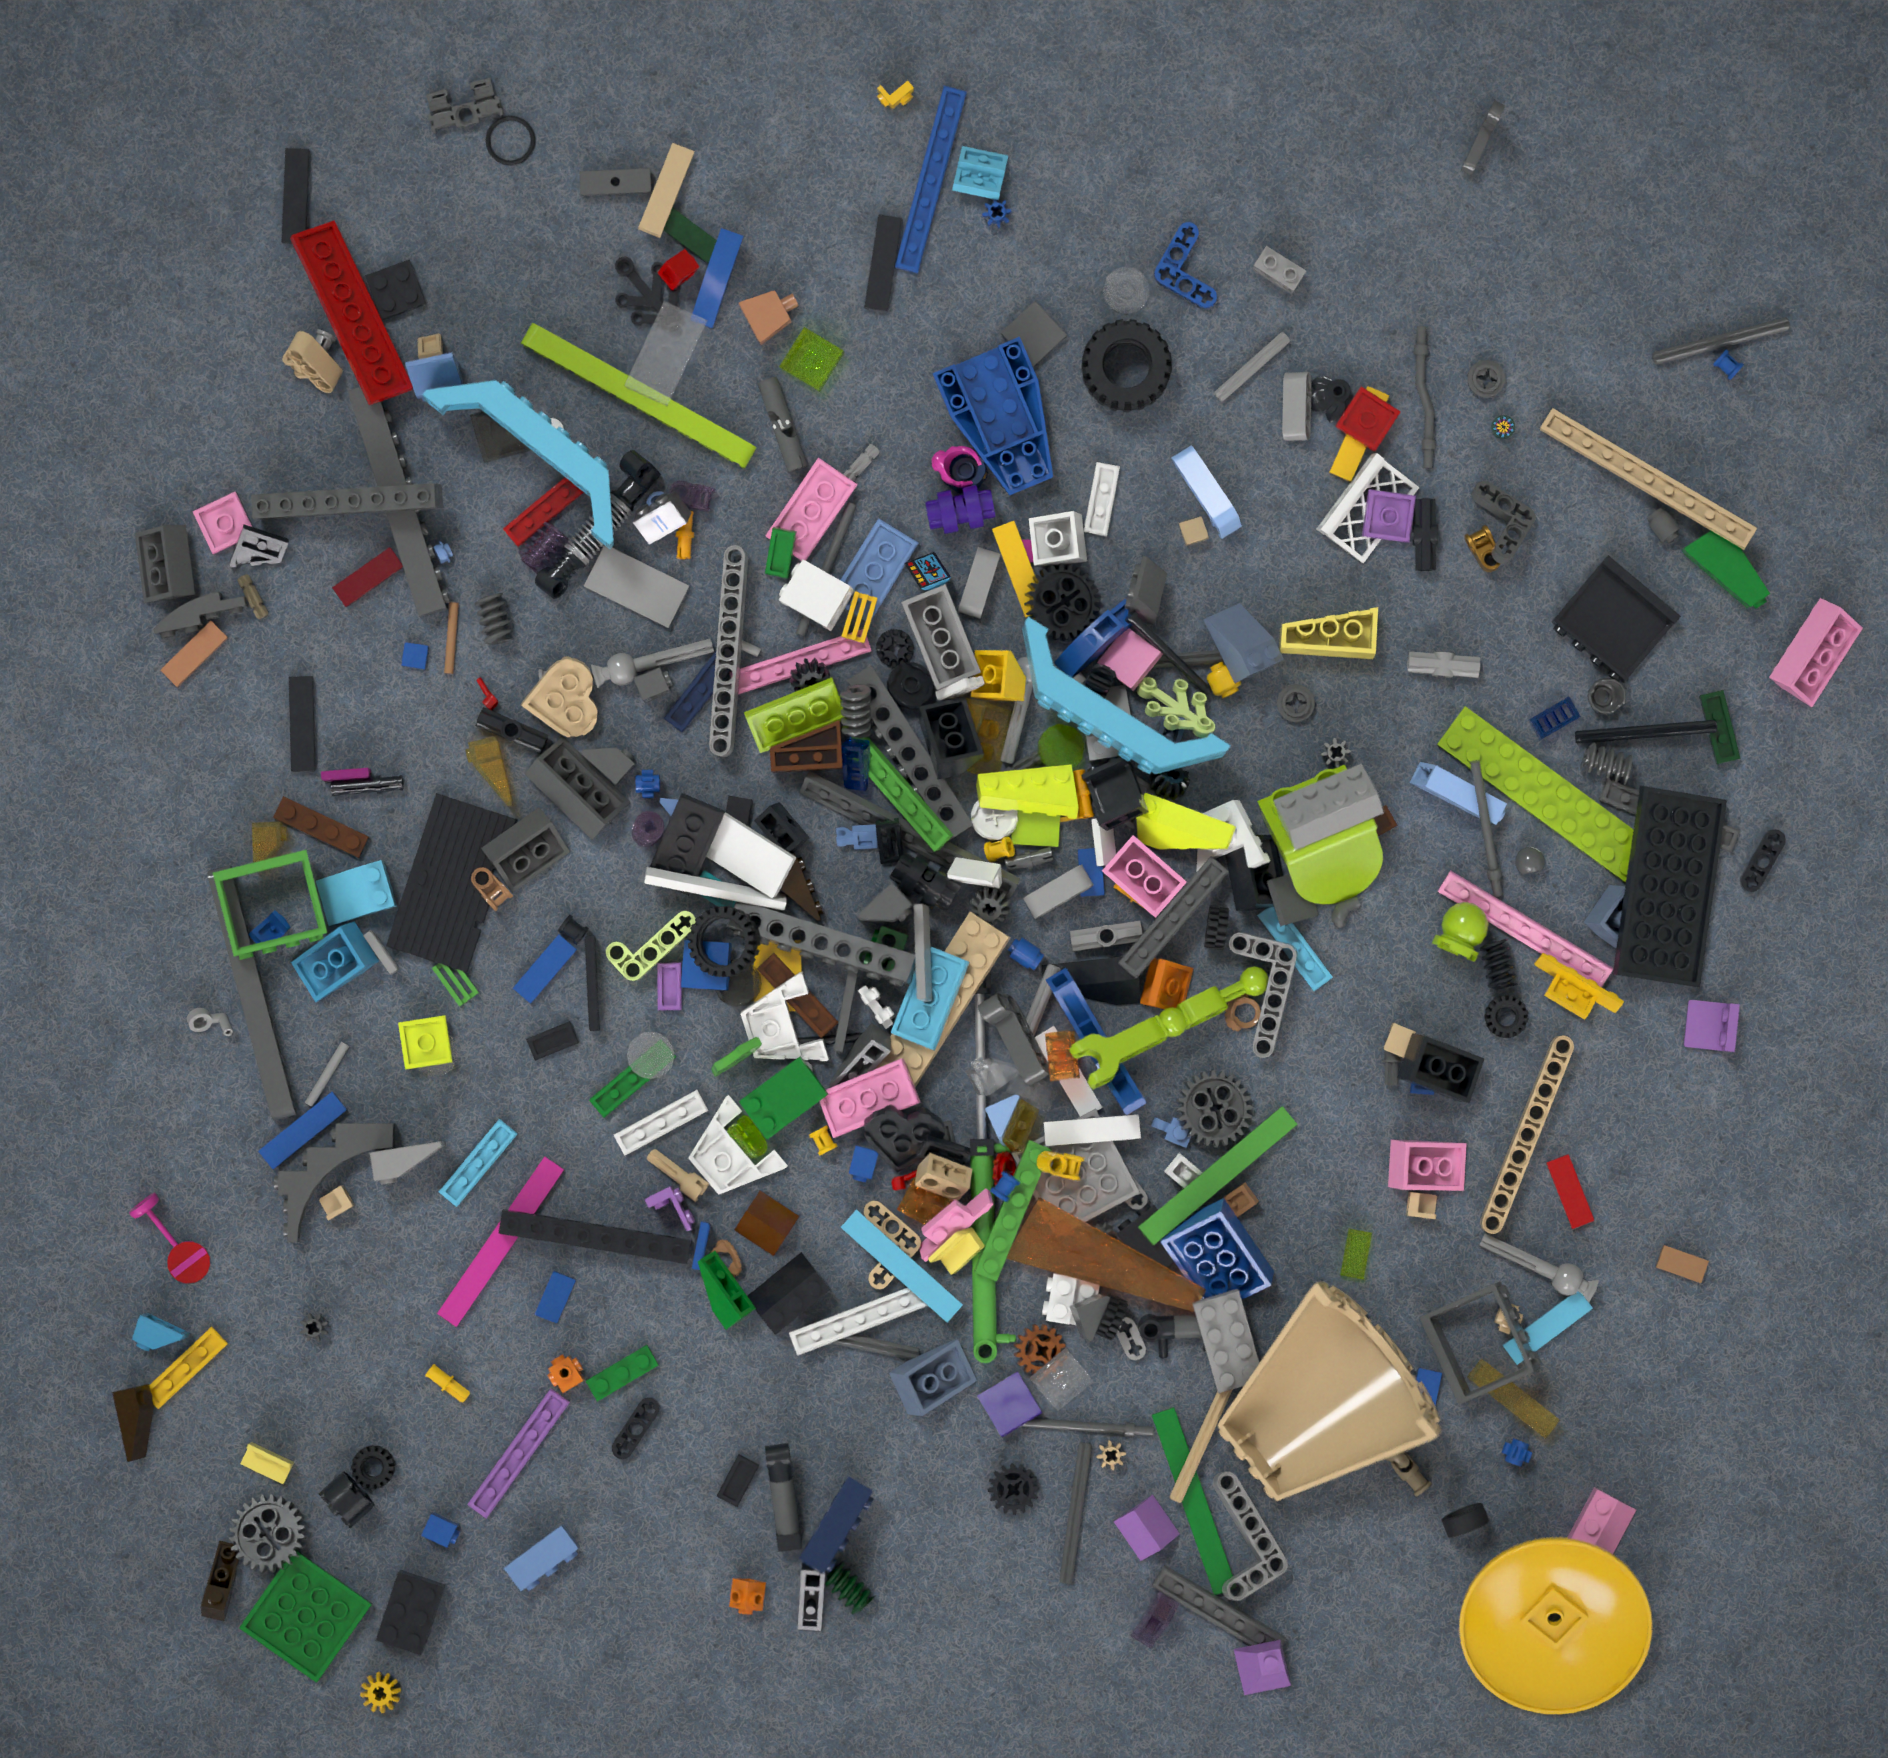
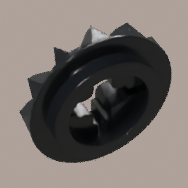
M890 629L882 633L877 640V656L887 666L896 667L899 664L907 663L913 655L914 646L912 639L902 630ZM892 638H894L897 645H905V647L898 650V658L895 657L893 651L884 650L891 646Z

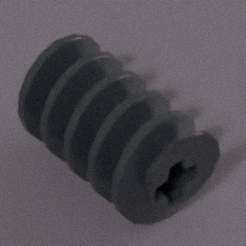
M1508 939L1485 943V945L1479 948L1480 951L1487 952L1482 957V960L1489 961L1484 966V969L1491 970V973L1486 975V979L1493 980L1488 985V988L1497 990L1518 985V983L1511 982L1516 977V974L1508 972L1514 968V965L1506 963L1512 959V956L1504 954L1510 950V946L1502 945Z

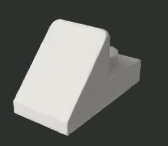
M1180 1153L1164 1171L1183 1188L1202 1173Z

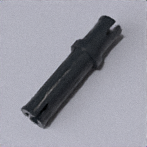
M376 775L375 778L331 781L332 796L371 792L383 794V791L404 789L402 775L392 777Z

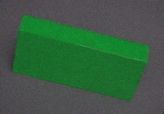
M778 527L772 528L765 574L789 578L797 531Z

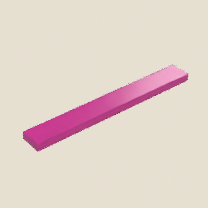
M544 1156L508 1210L535 1214L564 1169ZM500 1222L437 1313L456 1327L518 1238L516 1236L498 1234Z

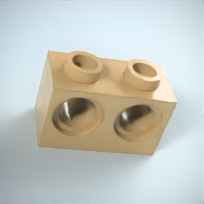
M929 1153L917 1167L914 1186L958 1201L970 1188L972 1169Z

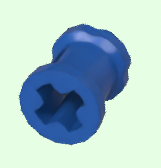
M1727 349L1713 363L1715 367L1718 366L1728 375L1727 378L1729 380L1744 366L1742 362L1738 363L1729 355Z
M1002 1171L1001 1179L995 1188L992 1187L990 1191L1003 1201L1008 1202V1196L1014 1187L1021 1182L1008 1172Z

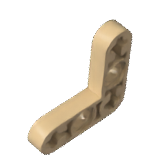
M870 1201L864 1207L865 1217L912 1258L921 1245L918 1234L879 1201ZM878 1205L881 1215L884 1216L885 1212L890 1215L883 1221L881 1226L877 1224L880 1221L877 1216L874 1215L872 1218L869 1216V1206L875 1207ZM889 1220L897 1221L899 1224L898 1232L894 1234L888 1233L885 1228L886 1223ZM903 1228L908 1230V1232L904 1233L908 1238L912 1236L916 1238L915 1248L910 1246L907 1249L904 1239L900 1238L899 1242L895 1239V1237L901 1234ZM880 1262L869 1274V1283L875 1289L885 1288L895 1277L893 1274L890 1276L887 1272L883 1278L885 1283L879 1282L876 1285L873 1274H880L884 1270L880 1267Z

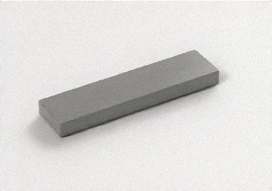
M914 904L917 999L928 1002L932 1001L929 906Z

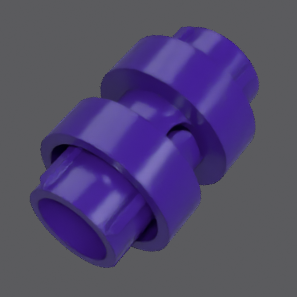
M972 485L962 487L963 495L952 496L951 490L936 492L937 499L925 502L930 529L943 528L944 534L958 532L957 524L969 523L970 529L984 527L983 520L995 517L991 490L978 491L977 486Z

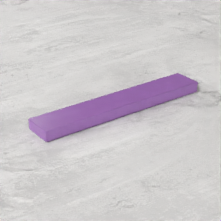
M552 1388L548 1391L469 1501L468 1506L485 1518L489 1516L570 1401Z

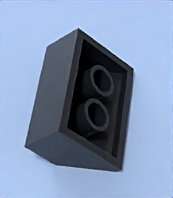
M965 696L919 707V724L938 780L961 775L984 757Z
M1255 835L1259 837L1262 843L1260 845L1262 851L1267 853L1270 859L1269 862L1258 867H1248L1244 847L1225 854L1236 911H1253L1274 907L1267 881L1282 877L1283 873L1278 848L1271 835Z
M801 1252L747 1297L756 1308L755 1310L762 1320L776 1335L828 1293L831 1288Z

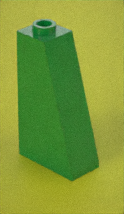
M1710 531L1681 550L1685 556L1746 608L1753 606L1756 609L1767 602L1765 597L1770 595V592L1740 547Z

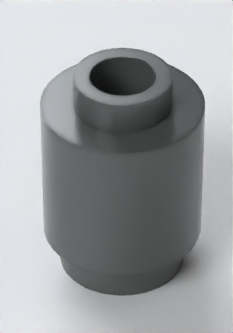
M1662 507L1647 518L1649 527L1662 543L1665 541L1671 543L1680 536L1678 533L1681 529L1670 513L1664 511Z

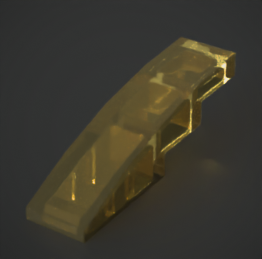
M1481 1358L1467 1377L1476 1385L1482 1387L1505 1376ZM1513 1382L1487 1392L1545 1439L1560 1421V1419Z

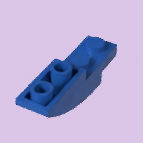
M1126 599L1121 601L1111 611L1107 610L1098 617L1057 658L1054 664L1063 673L1071 678L1075 677L1104 653L1109 644L1132 626L1131 623L1128 624L1125 621L1129 609H1125Z

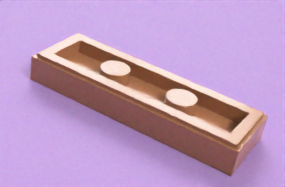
M210 621L161 669L162 673L176 687H179L228 637L213 621Z

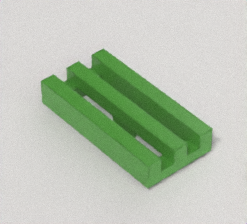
M437 964L432 968L459 1007L479 993L464 971L456 969L472 992L470 994L467 993L448 966ZM440 968H444L465 998L462 1000L459 998L439 970Z

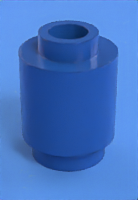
M1023 937L1020 940L1015 938L1008 948V951L1011 952L1009 957L1027 969L1035 970L1044 957V954L1040 952L1041 949Z

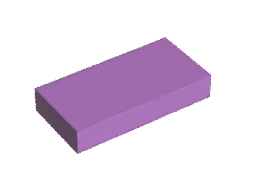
M657 963L658 1010H682L681 963Z

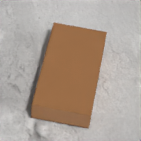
M1663 1245L1656 1268L1701 1283L1709 1261Z

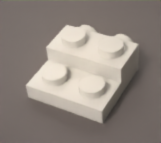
M1053 1273V1278L1048 1277L1046 1291L1050 1292L1049 1301H1044L1042 1315H1046V1321L1076 1325L1069 1306L1099 1293L1100 1280Z

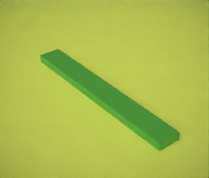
M1281 1106L1139 1225V1230L1152 1245H1155L1292 1130L1297 1123L1285 1108Z

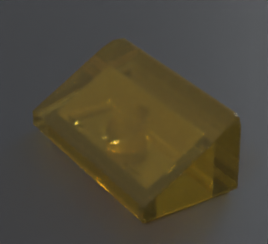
M1019 1099L1002 1140L1010 1151L1014 1153L1023 1151L1040 1111L1023 1099Z

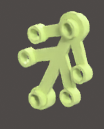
M1145 677L1137 687L1139 696L1145 699L1155 697L1168 706L1161 707L1159 703L1150 701L1145 708V713L1150 717L1166 716L1163 723L1166 729L1192 730L1200 738H1207L1210 733L1214 732L1215 724L1206 716L1205 703L1207 697L1204 693L1196 692L1193 694L1191 703L1195 707L1196 715L1189 710L1186 696L1188 683L1185 680L1177 679L1174 683L1173 691L1176 693L1177 701L1158 689L1153 678ZM1178 717H1183L1186 720H1179Z

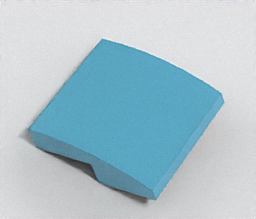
M962 146L952 190L999 200L1008 156Z

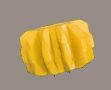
M377 1672L376 1680L373 1676L369 1675L367 1679L370 1684L363 1683L361 1686L363 1689L368 1690L362 1692L360 1696L369 1698L364 1702V1705L368 1706L372 1703V1712H375L378 1706L381 1713L386 1711V1706L392 1710L394 1708L392 1701H400V1698L394 1694L400 1693L401 1688H393L398 1680L394 1679L390 1683L388 1681L391 1676L390 1673H387L384 1679H382L381 1672ZM380 1687H383L384 1693L387 1694L386 1697L384 1695L381 1698L377 1697L378 1692L375 1691V1688L378 1690Z

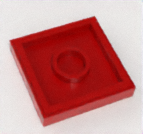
M1361 386L1335 427L1375 452L1401 411Z

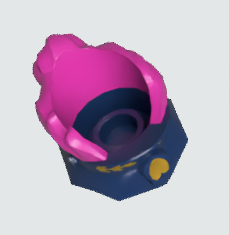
M952 446L946 452L939 450L931 459L933 469L938 471L944 483L957 493H963L962 487L976 485L978 490L987 478L988 472L986 471L985 462L969 447Z

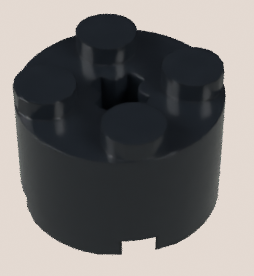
M345 1471L334 1478L319 1493V1496L327 1504L330 1503L327 1506L335 1516H343L341 1520L350 1529L375 1506L370 1496L364 1493L357 1485V1482Z

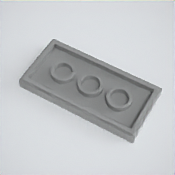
M605 545L584 584V587L668 629L690 587L614 548L608 549Z

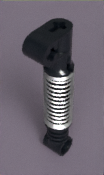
M635 450L628 451L622 457L619 464L620 469L628 478L617 490L610 493L612 527L614 531H617L616 526L621 527L619 522L624 523L623 518L628 519L627 515L632 514L634 505L661 475L652 463ZM591 516L589 517V522L585 521L587 525L583 524V529H578L580 533L576 532V537H572L575 544L569 540L562 548L560 555L562 558L558 557L556 559L558 562L553 563L554 567L548 566L543 568L535 578L536 586L553 599H557L564 594L568 587L566 579L572 578L570 574L574 575L576 573L575 569L584 568L589 563L588 558L593 559L592 554L596 555L595 550L600 551L599 546L603 547V544L591 535V529L594 527V518Z

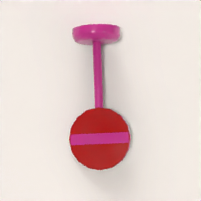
M154 1192L133 1207L129 1214L133 1218H139L147 1213L173 1246L167 1259L168 1270L171 1276L183 1283H195L201 1280L208 1272L210 1267L209 1254L199 1243L185 1241L178 1244L151 1210L159 1201V1197Z

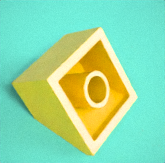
M975 650L974 656L981 673L973 677L983 676L985 684L971 691V697L992 701H1024L1026 676L1012 651Z

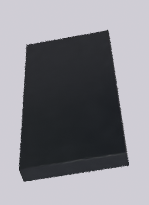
M681 793L650 864V868L697 877L725 811ZM676 890L688 896L690 894V892Z

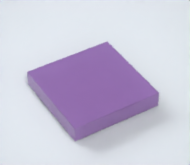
M1368 489L1362 537L1409 543L1416 496Z

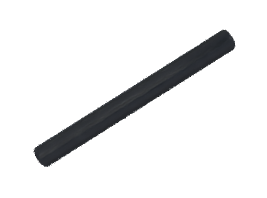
M1716 720L1581 730L1575 732V742L1581 744L1717 732Z

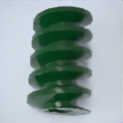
M842 1561L826 1576L828 1579L825 1586L834 1585L831 1591L832 1594L838 1591L841 1592L838 1597L839 1601L847 1598L844 1606L847 1608L853 1605L854 1607L851 1612L853 1615L866 1607L876 1595L868 1598L871 1590L868 1588L862 1591L865 1583L859 1582L855 1584L858 1576L855 1574L849 1577L851 1569L842 1570L845 1564Z

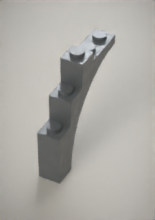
M336 1123V1128H332L331 1133L332 1142H336V1147H307V1152H303V1166H307V1171H278V1175L274 1177V1189L278 1190V1195H288V1199H284L283 1204L284 1214H288L287 1223H284L283 1235L287 1237V1243L300 1242L301 1223L306 1207L316 1188L330 1172L341 1163L358 1154L374 1149L395 1147V1123Z

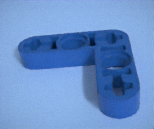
M1185 222L1178 228L1157 265L1154 278L1160 285L1204 309L1210 308L1217 299L1215 290L1180 270L1199 235V230L1194 223ZM1190 227L1193 229L1192 234L1195 236L1193 238L1188 237L1185 244L1190 245L1187 249L1183 244L1175 241L1179 239L1181 242L1184 237L1182 230H1187ZM1180 248L1183 251V257L1180 260H1173L1170 257L1171 249ZM1169 269V275L1174 278L1176 273L1181 275L1176 280L1175 287L1170 285L1173 280L1169 278L1160 279L1161 274L1158 273L1159 270ZM1189 280L1192 283V289L1189 292H1182L1179 289L1180 281ZM1196 285L1201 286L1198 290L1203 294L1207 291L1210 292V298L1213 300L1203 303L1201 302L1202 297L1196 294L1195 298L1191 297L1195 292Z

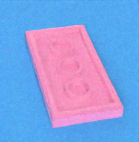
M818 458L766 534V537L771 539L773 527L797 531L793 555L801 561L802 559L806 561L858 484Z
M904 1058L826 1089L828 1095L819 1101L833 1138L863 1127L864 1120L887 1105H894L898 1110L902 1111L921 1103Z

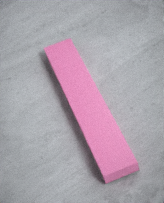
M863 629L858 630L857 637L862 636ZM840 636L741 668L738 695L791 678L790 672L796 669V662L804 664V658L808 659L809 662L816 658L818 663L823 662L828 666L872 652L868 638L866 637L865 643H860Z

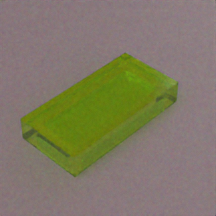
M1348 1228L1340 1271L1341 1276L1364 1280L1372 1237L1371 1232Z

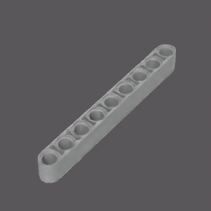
M736 545L726 549L723 560L709 741L711 752L720 757L729 756L734 749L749 559L747 552ZM735 551H740L742 554V558L738 563H732L731 555ZM736 574L739 575V584L731 587L729 584L730 577ZM736 598L738 600L737 608L729 610L727 608L728 601ZM729 622H735L736 630L732 634L725 632V627ZM732 645L734 647V654L726 658L723 651L726 646ZM726 669H731L733 673L729 681H723L722 672ZM728 692L731 700L728 704L722 705L720 696ZM722 716H727L729 719L728 726L724 729L719 728L718 720ZM720 740H725L727 743V748L723 752H718L716 749V744Z

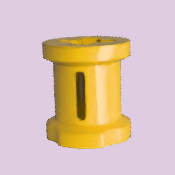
M1003 837L1001 841L994 843L989 841L984 844L986 858L991 863L995 862L998 858L1012 857L1015 854L1014 845L1010 837Z
M827 1125L809 1134V1137L814 1139L819 1149V1156L838 1147L837 1143H834L827 1131L829 1129Z

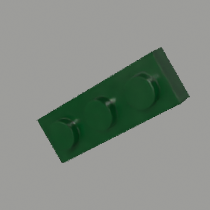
M1724 690L1700 695L1699 698L1705 720H1716L1717 732L1708 733L1716 765L1740 759Z

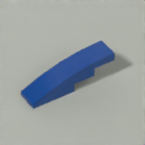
M721 228L690 321L713 328L744 236Z

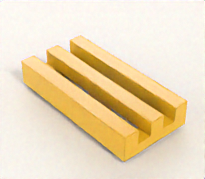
M854 592L842 633L843 638L865 643L877 603V597ZM858 598H861L862 602L853 633L850 635L848 631ZM867 600L871 601L862 636L857 637Z

